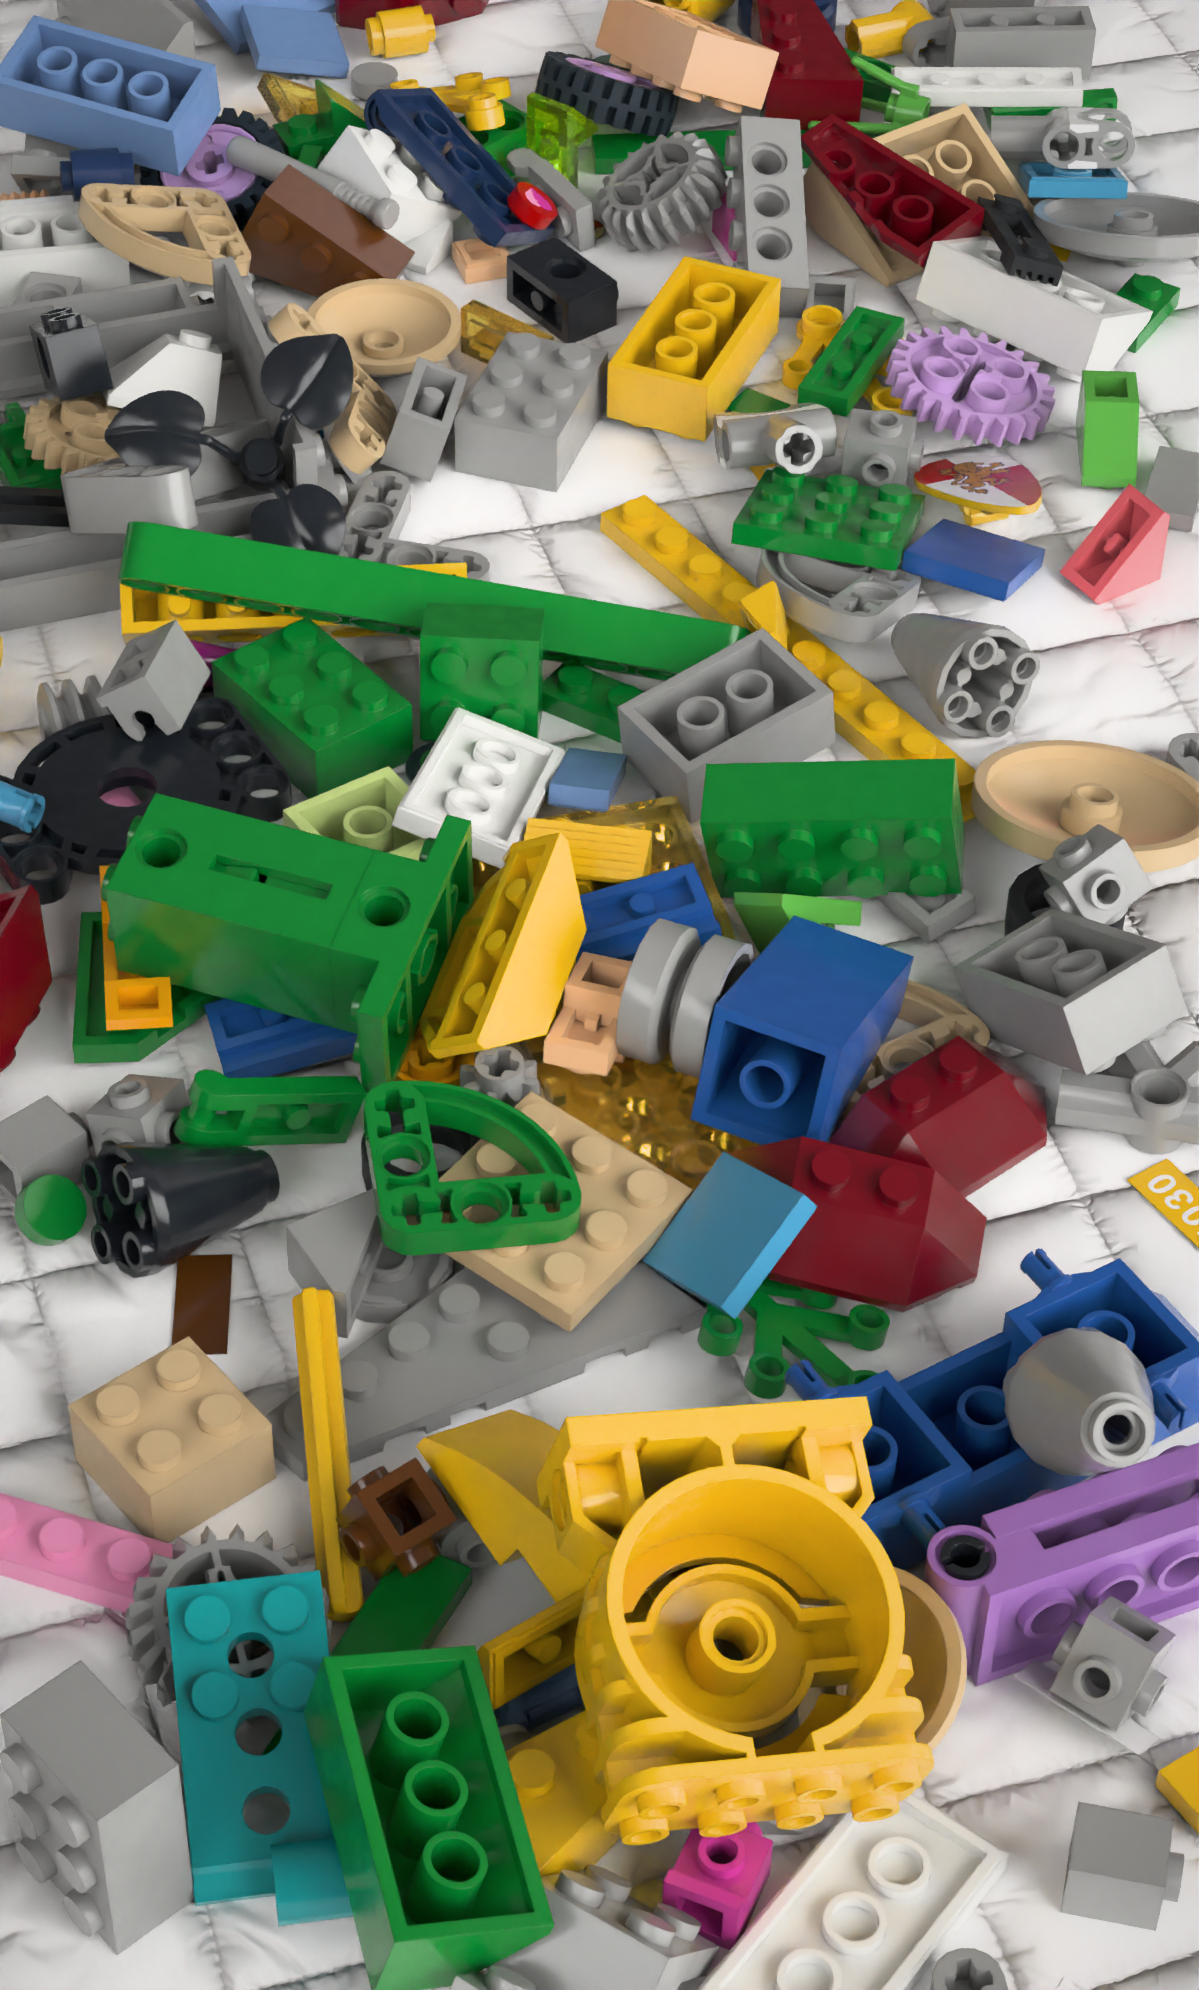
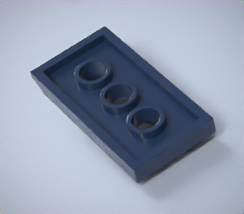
M431 88L378 89L370 95L364 108V120L368 130L378 129L388 136L397 138L445 192L442 195L444 200L455 209L462 211L473 223L474 233L484 243L494 248L535 244L547 240L556 229L552 223L545 230L533 229L521 222L512 213L508 206L507 197L517 184Z

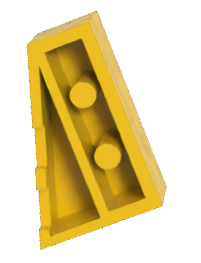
M586 1710L505 1751L540 1876L560 1874L562 1869L579 1871L584 1868L587 1870L589 1865H595L621 1838V1835L611 1834L603 1830L601 1809L608 1798L606 1787H602L595 1782L593 1762L600 1751L598 1739L588 1735L585 1720Z

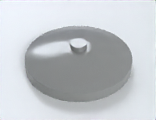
M1127 192V199L1048 198L1034 206L1033 221L1045 240L1050 244L1075 253L1114 260L1116 265L1122 267H1142L1145 262L1177 261L1199 257V201L1161 194Z

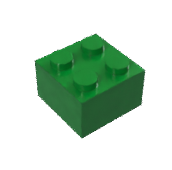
M427 603L420 632V740H437L454 709L458 707L537 739L539 738L543 704L544 608Z

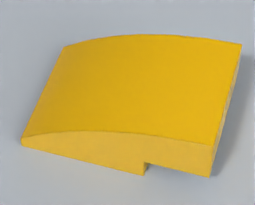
M509 1409L424 1437L416 1445V1448L500 1566L524 1557L556 1603L587 1585L590 1576L557 1550L551 1509L540 1508L536 1479L559 1430L538 1419Z

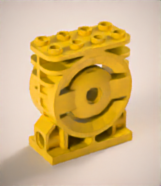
M867 1396L565 1418L536 1479L540 1508L551 1509L558 1552L590 1576L586 1585L575 1637V1669L580 1694L587 1711L585 1716L587 1732L589 1736L598 1739L600 1752L593 1762L595 1782L602 1787H606L608 1798L601 1809L603 1830L611 1834L621 1835L623 1844H649L666 1838L670 1834L669 1831L699 1828V1834L703 1837H722L744 1830L747 1827V1823L776 1820V1825L780 1829H800L821 1822L824 1819V1815L852 1812L853 1820L858 1822L882 1820L897 1814L900 1811L898 1802L906 1799L915 1789L919 1788L924 1778L933 1769L935 1763L931 1747L927 1744L917 1743L914 1734L924 1720L922 1703L916 1697L906 1696L904 1688L913 1677L914 1671L911 1657L902 1654L905 1636V1611L897 1575L882 1544L861 1518L875 1498L862 1441L873 1425ZM700 1564H711L684 1572L667 1584L654 1600L643 1622H625V1619L630 1618L640 1598L657 1581L682 1568ZM799 1604L824 1607L801 1608ZM723 1639L735 1644L741 1651L744 1660L736 1661L724 1657L716 1649L713 1640ZM847 1685L846 1695L820 1694L808 1717L791 1734L771 1745L758 1749L754 1748L753 1738H761L784 1724L800 1705L810 1687Z

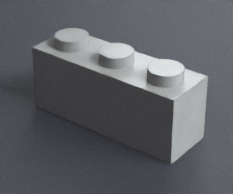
M1089 6L950 8L946 62L948 67L1081 68L1082 80H1090L1096 27Z

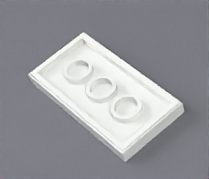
M459 707L455 708L400 802L391 826L424 839L428 837L436 839L446 815L470 820L472 827V858L501 869L506 864L502 858L512 843L524 840L528 818L536 817L549 791V784L566 751Z
M914 1793L898 1802L900 1811L897 1814L882 1820L858 1822L853 1820L852 1812L842 1813L698 1990H913L1006 1870L1009 1853Z

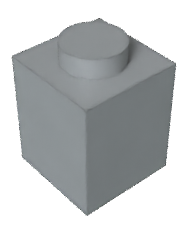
M48 1095L0 1121V1191L15 1205L20 1191L26 1185L44 1175H61L73 1181L77 1186L82 1184V1162L85 1158L90 1157L89 1148L93 1144L90 1131L84 1121L74 1112L67 1114Z
M1078 1802L1069 1847L1061 1913L1156 1931L1163 1900L1178 1902L1182 1882L1184 1854L1170 1852L1174 1820Z

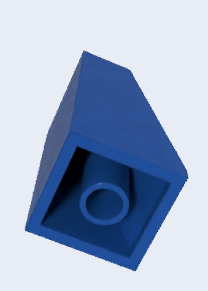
M794 915L716 1003L690 1119L760 1145L800 1136L827 1142L900 1013L914 956Z

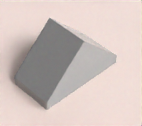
M373 1189L286 1225L288 1271L302 1290L307 1287H315L317 1290L324 1289L332 1293L334 1296L337 1335L347 1339L384 1246L379 1231Z

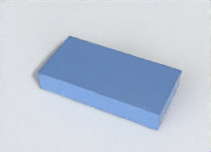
M569 747L549 784L548 804L557 807L605 813L609 810L626 775L627 755Z

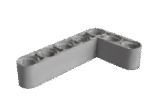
M266 418L236 421L204 430L200 433L212 436L235 452H241L243 447L253 439H271L268 419ZM200 445L202 460L197 471L191 477L189 467L186 465L127 466L120 456L60 475L70 531L72 533L126 534L127 524L134 521L156 523L184 529L192 528L199 524L195 501L246 485V482L242 477L240 466L232 465L227 458L205 445Z

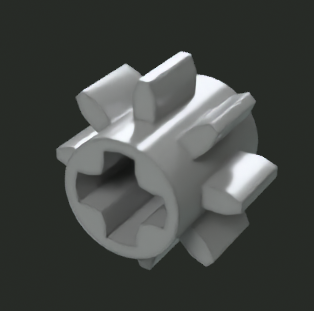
M506 1045L478 1051V1055L475 1058V1066L469 1064L460 1066V1087L481 1092L515 1107L530 1091L540 1096V1082L537 1080V1062L535 1059L524 1061L522 1054L518 1050Z

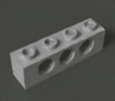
M740 116L735 136H727L725 144V166L733 167V177L729 178L726 198L727 208L735 209V220H731L728 238L729 250L737 251V262H734L732 267L781 278L779 317L800 318L810 289L800 120Z

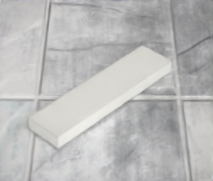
M1079 67L891 68L893 76L904 82L919 85V95L931 98L930 107H956L964 103L968 107H1082L1083 103L1082 74ZM891 87V93L900 95L899 91Z

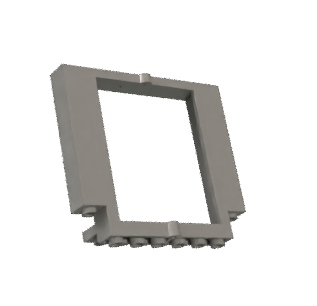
M232 256L212 259L214 303L200 305L197 296L189 297L182 278L176 277L0 307V400L49 392L44 386L29 325L42 322L40 314L44 312L71 307L73 313H82L98 324L109 370L164 334L179 336L181 329H188L210 335L212 337L211 344L218 345L222 353V361L234 360L258 418L268 419L270 435L272 437L284 409L272 405L264 396L261 387V369L267 355L279 343L269 328V320L272 317L270 315L266 316L263 307L259 306L254 296L249 276L240 275ZM293 415L283 437V444L280 446L284 456V478L289 488L285 490L286 494L298 485L314 484L331 492L339 500L342 507L348 506L346 483L342 474L334 475L333 459L328 442L322 441L319 430H311L304 427ZM272 492L196 506L199 524L189 529L253 540L250 523L254 508L263 501L277 499V497ZM70 530L1 542L0 632L121 609L120 583L117 580L126 534L72 533Z

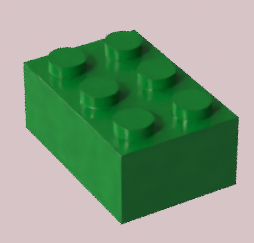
M308 617L291 623L211 662L214 697L228 700L237 708L288 772L291 783L309 799L387 766L394 769L406 763L408 757L413 752L412 704Z

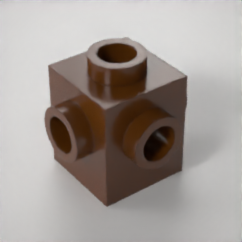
M416 1457L390 1473L385 1466H380L357 1480L347 1489L351 1500L336 1518V1522L340 1526L339 1539L346 1554L358 1567L366 1566L376 1582L396 1569L400 1571L404 1578H407L441 1555V1551L436 1544L457 1520L449 1508L443 1491L428 1476Z

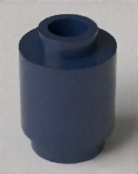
M118 147L69 150V161H60L62 192H72L73 202H80L81 189L91 183L135 185L131 152L119 153Z

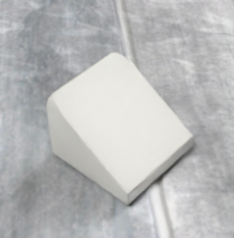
M446 219L421 236L403 243L415 252L406 268L427 275L452 254V221Z

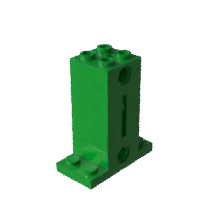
M155 793L143 816L137 815L133 819L127 835L126 850L118 864H110L102 882L101 897L103 901H107L110 916L108 939L114 942L118 970L147 978L170 977V984L356 1033L358 1035L353 1050V1062L360 1064L361 1083L368 1093L372 1088L381 1083L395 1081L418 1030L420 1018L458 925L474 901L471 821L446 815L436 839L428 837L425 840L419 861Z

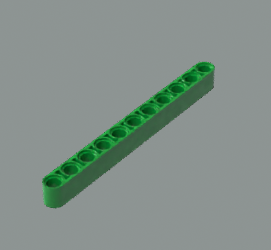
M138 521L127 524L117 580L120 584L143 591L299 618L308 617L316 621L420 638L427 603L544 608L543 660L583 665L587 668L666 681L752 634L747 628L728 623Z

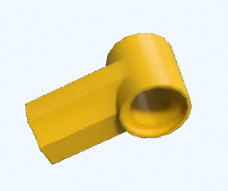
M904 0L893 7L891 12L851 20L849 25H845V42L849 50L874 59L904 53L902 42L907 31L917 23L935 18L919 1Z

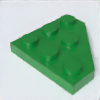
M81 912L72 1041L74 1064L140 1062L206 1014L204 1004L225 999L170 984L173 1027L106 1031L102 913Z

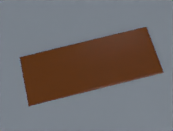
M232 1254L187 1255L177 1262L172 1345L189 1336L206 1355L227 1354Z

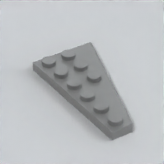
M639 1261L569 1333L465 1267L340 1360L350 1464L382 1452L385 1441L422 1427L426 1434L449 1426L451 1425V1415L481 1404L485 1411L580 1375L584 1373L586 1363L621 1350L626 1357L649 1348V1338L678 1328L681 1334L700 1328L705 1308L642 1261ZM299 1390L265 1417L272 1424L274 1457L305 1482L308 1480Z

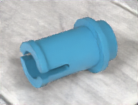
M0 781V820L20 828L21 831L30 833L32 828L35 829L42 819L45 809L44 797Z

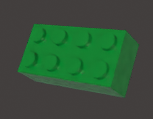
M955 758L706 764L700 826L717 898H734V892L781 893L812 897L857 896L860 898L888 895V892H905L907 895L922 897L962 894L965 830Z

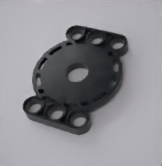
M219 697L197 699L181 730L168 736L155 724L151 714L135 712L136 720L143 725L146 732L142 741H137L127 735L113 714L77 722L51 734L35 746L19 764L13 779L0 775V781L32 794H39L45 799L42 819L35 829L32 828L30 833L21 831L20 828L0 820V873L12 890L31 884L39 894L40 905L54 903L62 899L69 891L74 870L100 875L99 866L119 863L126 850L127 835L133 819L137 815L143 816L154 796L153 794L149 800L139 805L120 807L105 803L99 798L106 792L125 786H139L151 789L155 793L273 822L283 818V809L292 806L290 776L237 708L228 700ZM206 722H221L225 724L215 729H201L197 727ZM234 755L251 757L250 760L241 763H228L224 761L225 758ZM261 789H273L279 792L277 795L267 798H258L250 795L252 792ZM25 834L30 836L28 840L15 844L1 842L4 837L9 835ZM51 870L55 872L54 876L47 879L31 880L26 878L33 871Z

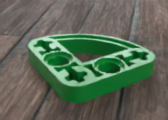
M390 1081L375 1086L366 1095L364 1100L363 1129L378 1225L384 1244L392 1251L402 1255L416 1256L548 1244L564 1241L576 1232L580 1223L582 1196L576 1174L566 1155L552 1137L519 1110L475 1090L430 1081ZM388 1112L399 1113V1117L403 1120L402 1133L391 1134V1122ZM429 1125L456 1129L486 1140L512 1156L530 1174L439 1182ZM405 1158L418 1163L421 1169L412 1175L397 1176L386 1170L385 1165L392 1160ZM544 1203H553L556 1212H547ZM487 1205L494 1208L499 1213V1217L492 1222L475 1223L468 1220L462 1213L470 1206ZM512 1205H519L518 1216L521 1217H512ZM441 1211H450L449 1223H442L443 1212ZM404 1216H416L419 1224L407 1225V1220Z

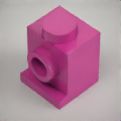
M756 1822L747 1823V1827L744 1830L722 1837H703L699 1834V1828H692L673 1869L669 1868L663 1881L662 1903L678 1908L697 1919L701 1923L699 1935L717 1944L719 1947L731 1950L744 1934L770 1876L773 1840L762 1837V1830Z

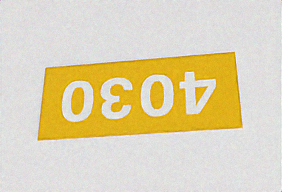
M1166 1158L1127 1179L1135 1189L1199 1248V1188Z

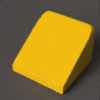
M770 581L740 599V605L738 606L745 627L751 633L763 628L787 650L786 613L777 584L774 581Z

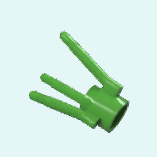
M858 56L851 58V63L854 66L900 92V95L891 93L888 103L862 97L861 108L885 114L884 121L891 124L847 122L848 124L866 134H885L928 117L931 98L919 95V85L904 82ZM810 121L808 128H813L821 121Z

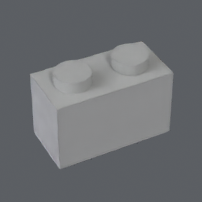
M417 358L381 458V464L394 468L397 472L407 477H418L431 482L451 430L468 375L424 358Z

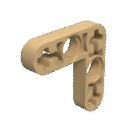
M291 302L269 320L270 331L279 344L296 337L328 334L302 307ZM353 360L354 374L351 397L345 411L335 421L329 437V443L341 463L350 471L361 475L383 456L397 411L385 391Z

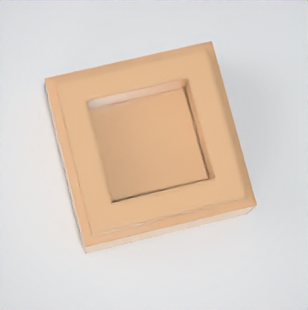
M479 238L452 243V259L465 284L507 278V256L510 254L506 247L494 248Z

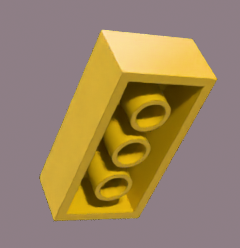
M684 256L608 363L607 417L627 422L635 427H648L676 434L684 439L706 441L714 429V414L725 413L778 332L781 278Z

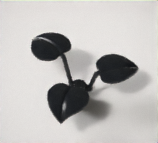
M335 333L296 337L276 346L263 362L261 387L266 399L272 405L282 408L284 411L279 417L271 439H253L243 447L241 452H235L210 435L200 434L205 422L203 407L191 396L172 390L148 393L122 408L108 425L104 434L105 442L121 457L127 466L186 465L189 467L190 477L197 471L202 460L200 445L208 446L227 458L232 465L240 466L242 477L248 486L258 491L269 490L277 497V499L263 501L254 508L250 523L254 541L339 555L346 533V519L343 507L331 492L314 484L298 485L286 494L285 489L280 485L285 474L284 456L280 446L283 444V437L293 415L304 427L311 430H321L334 423L345 411L353 387L354 370L350 350L344 338Z

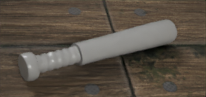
M236 136L227 145L226 157L233 166L274 182L286 166L290 164L358 213L372 218L377 227L390 229L398 219L400 207L391 198H383L381 200L373 198L370 195L348 187V184L341 179L319 171L245 136Z

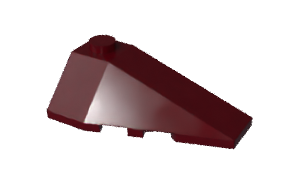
M831 114L801 135L802 149L881 242L917 265L925 268L933 241L981 236L985 208L836 115Z

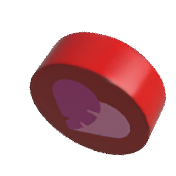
M519 182L507 197L508 206L512 213L521 222L533 229H547L558 214L553 201L542 190L530 183Z

